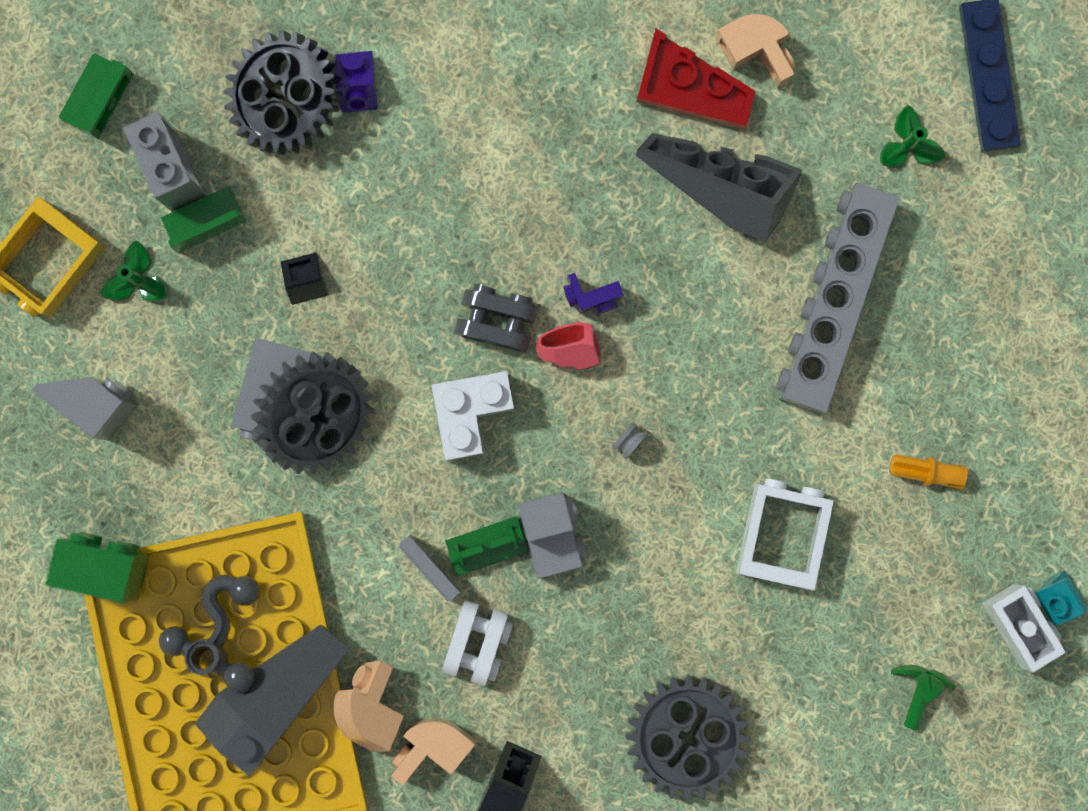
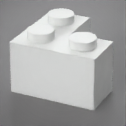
M507 371L432 384L445 460L451 461L484 455L477 417L514 411Z

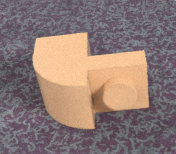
M751 14L740 17L718 29L715 39L733 70L759 56L776 88L790 82L794 76L792 69L795 68V63L791 54L786 48L781 50L779 45L786 41L789 32L776 19L762 14Z
M383 661L364 662L353 676V689L336 691L333 705L335 721L340 731L352 742L372 752L390 751L404 715L379 703L393 669L392 666Z
M427 718L416 722L403 735L414 746L410 749L407 745H404L391 763L396 769L391 777L403 786L426 756L451 775L475 746L476 740L457 724L447 719Z

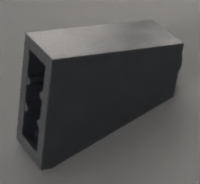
M506 741L476 811H521L528 798L541 755Z

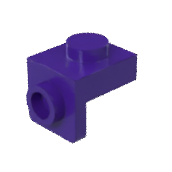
M373 52L335 54V62L337 64L335 74L341 77V81L336 83V90L342 93V96L338 97L341 112L349 113L378 109Z
M575 273L567 276L569 285L563 286L570 308L577 306L580 314L593 309L596 310L597 315L611 311L618 307L616 301L624 296L619 281L582 293Z

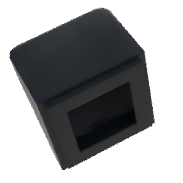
M317 252L280 261L285 289L292 305L328 296Z

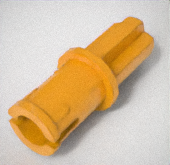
M896 454L892 456L889 466V472L893 476L922 481L923 486L926 487L933 484L963 490L968 476L966 466L935 461L934 457L922 460Z

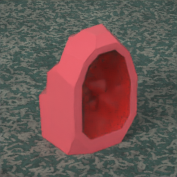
M576 322L559 326L545 332L536 342L538 357L546 363H555L563 368L575 367L578 370L602 364L600 344L592 324Z

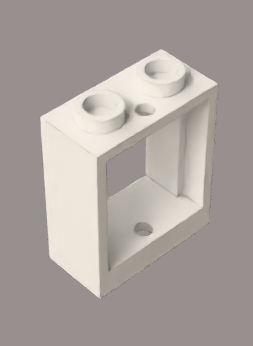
M766 478L764 485L755 484L736 573L815 591L834 500L825 499V491L802 487L801 493L787 490L788 483ZM766 496L819 508L805 573L752 561Z

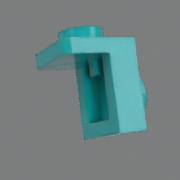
M1066 571L1052 576L1035 592L1042 607L1055 626L1079 617L1087 611L1085 602Z

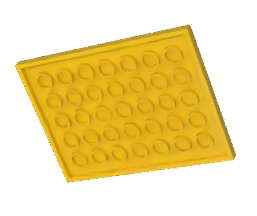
M303 511L140 548L139 552L150 555L138 600L120 603L84 594L130 811H368L354 742L345 737L340 731L334 717L333 705L336 691L342 690L337 666L257 770L248 776L221 755L195 725V722L216 695L227 688L224 678L218 676L217 678L209 679L192 673L185 664L184 655L168 656L162 652L159 646L160 634L171 626L183 628L191 642L197 640L208 641L215 629V623L204 609L202 593L206 584L219 575H231L237 578L250 576L260 586L259 598L249 606L237 605L232 600L228 590L220 591L217 596L218 603L230 619V632L222 647L228 655L229 663L244 662L251 666L252 669H255L320 624L329 630ZM207 650L201 655L199 661L202 669L210 667L213 663L214 654L212 650Z

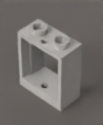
M158 111L123 127L155 199L173 212L206 196L175 128Z

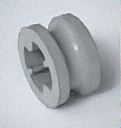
M634 422L631 423L612 446L614 450H622L623 458L625 459L632 454L647 435L645 431H637V424Z

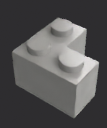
M562 492L518 504L538 579L582 567L581 558L587 557L582 535L574 537L571 522L578 521L573 498L565 500Z

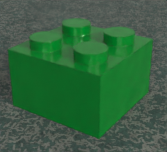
M70 532L69 538L56 539L45 585L120 603L138 600L150 554L139 552L140 545L134 543L109 541L108 545L102 544V536L85 532Z

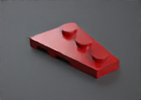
M655 28L636 102L745 130L756 91L719 67H712L695 56V52L685 46L682 48L668 39L665 33Z

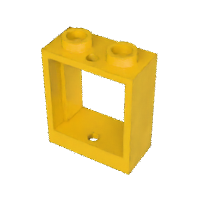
M38 196L0 244V292L5 295L9 291L13 292L20 298L17 305L31 316L36 318L40 313L51 318L106 247L54 206ZM44 220L84 250L45 301L5 272Z

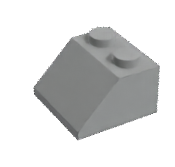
M90 377L36 384L32 389L33 392L94 439L110 441L138 406L130 400L133 395L132 391L117 380L112 381L108 377L104 381Z

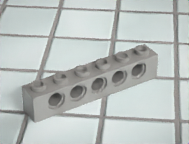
M857 182L850 192L843 191L836 210L842 213L838 227L831 226L824 247L830 248L826 263L819 261L812 282L818 284L814 298L808 296L801 311L800 318L806 320L802 333L795 332L790 343L788 353L794 355L790 368L782 369L776 385V389L782 391L779 400L819 414L827 413L900 197ZM853 218L863 219L867 223L868 233L866 236H858L852 231L851 220ZM848 253L854 257L856 261L854 271L847 272L840 267L838 262L840 254ZM835 288L842 292L844 296L842 307L836 308L827 302L826 293L828 289ZM817 324H825L831 329L832 339L829 343H821L815 338L814 328ZM805 359H812L818 363L820 374L816 379H809L804 376L802 364Z

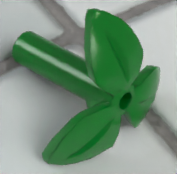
M905 106L899 112L894 124L895 132L903 141L902 143L888 142L882 148L880 153L881 164L889 168L900 167L905 164L908 152L911 151L918 164L931 165L944 160L946 155L942 147L935 141L926 139L928 131L925 127L921 126L918 114L911 106Z
M139 241L132 242L125 253V265L120 266L117 270V275L111 277L105 283L101 290V296L111 301H123L129 299L134 288L138 287L143 300L148 302L164 300L167 296V287L163 280L158 276H143V273L151 265L150 254Z
M904 665L891 670V674L909 675L915 678L917 682V687L904 722V726L912 730L919 729L927 703L929 704L938 698L944 686L949 687L952 691L956 689V685L948 677L934 669L928 672L919 665Z

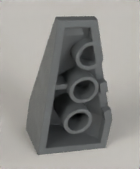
M652 133L637 149L636 156L729 227L744 233L750 238L760 239L765 242L779 225L802 173V169L768 156L755 154L754 162L733 158V149L721 147L720 151L701 152L700 145L695 141Z
M320 624L253 669L255 679L249 690L236 693L229 688H225L219 692L195 722V725L221 755L248 776L252 775L350 650V647Z

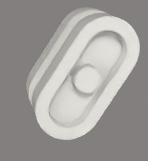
M464 600L441 673L456 677L460 666L473 671L470 682L485 687L487 680L495 682L501 659L495 658L499 643L507 644L513 623L506 621L508 613L495 609L490 620L477 616L479 604ZM471 630L485 634L479 656L464 652Z

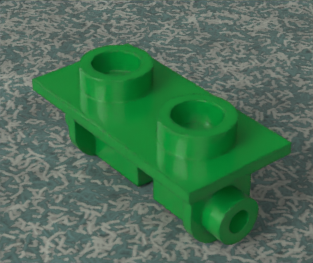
M517 516L445 540L448 554L457 576L529 552Z

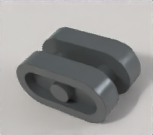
M474 284L473 290L465 289L461 305L470 308L471 313L469 320L457 319L454 334L463 338L526 353L531 337L520 332L523 322L535 323L538 308L531 305L533 299L513 293L510 294L509 299L496 296V289L479 284ZM486 313L508 318L506 329L484 324Z

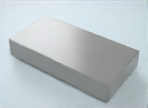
M409 535L399 544V548L447 602H451L462 592L412 535Z

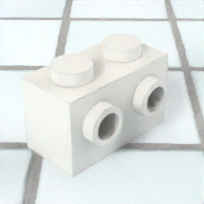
M1013 584L982 603L1021 669L1035 672L1066 653L1059 642L1062 640L1059 631L1050 620L1046 621L1039 609L1042 607L1041 602L1030 587L1026 588L1024 585Z

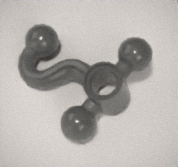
M219 575L206 584L202 593L204 609L215 623V629L208 641L197 640L191 642L183 628L171 626L160 634L159 646L162 652L168 656L184 655L185 664L192 673L209 679L222 676L227 688L233 692L242 693L249 690L253 685L255 679L254 671L247 663L236 662L231 664L228 662V655L222 647L230 632V619L218 603L217 596L220 591L228 590L232 600L237 605L249 606L259 598L260 586L250 576L237 578L231 575ZM207 650H212L214 654L213 663L210 667L202 669L199 661L201 655Z

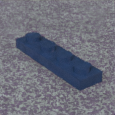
M999 0L961 3L959 11L981 152L1019 147L1021 143Z

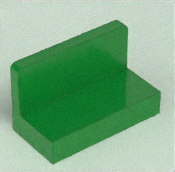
M93 54L62 109L59 118L99 139L134 74L127 66L114 59L111 62L98 54Z
M230 186L161 217L170 237V240H168L170 247L178 253L247 222Z

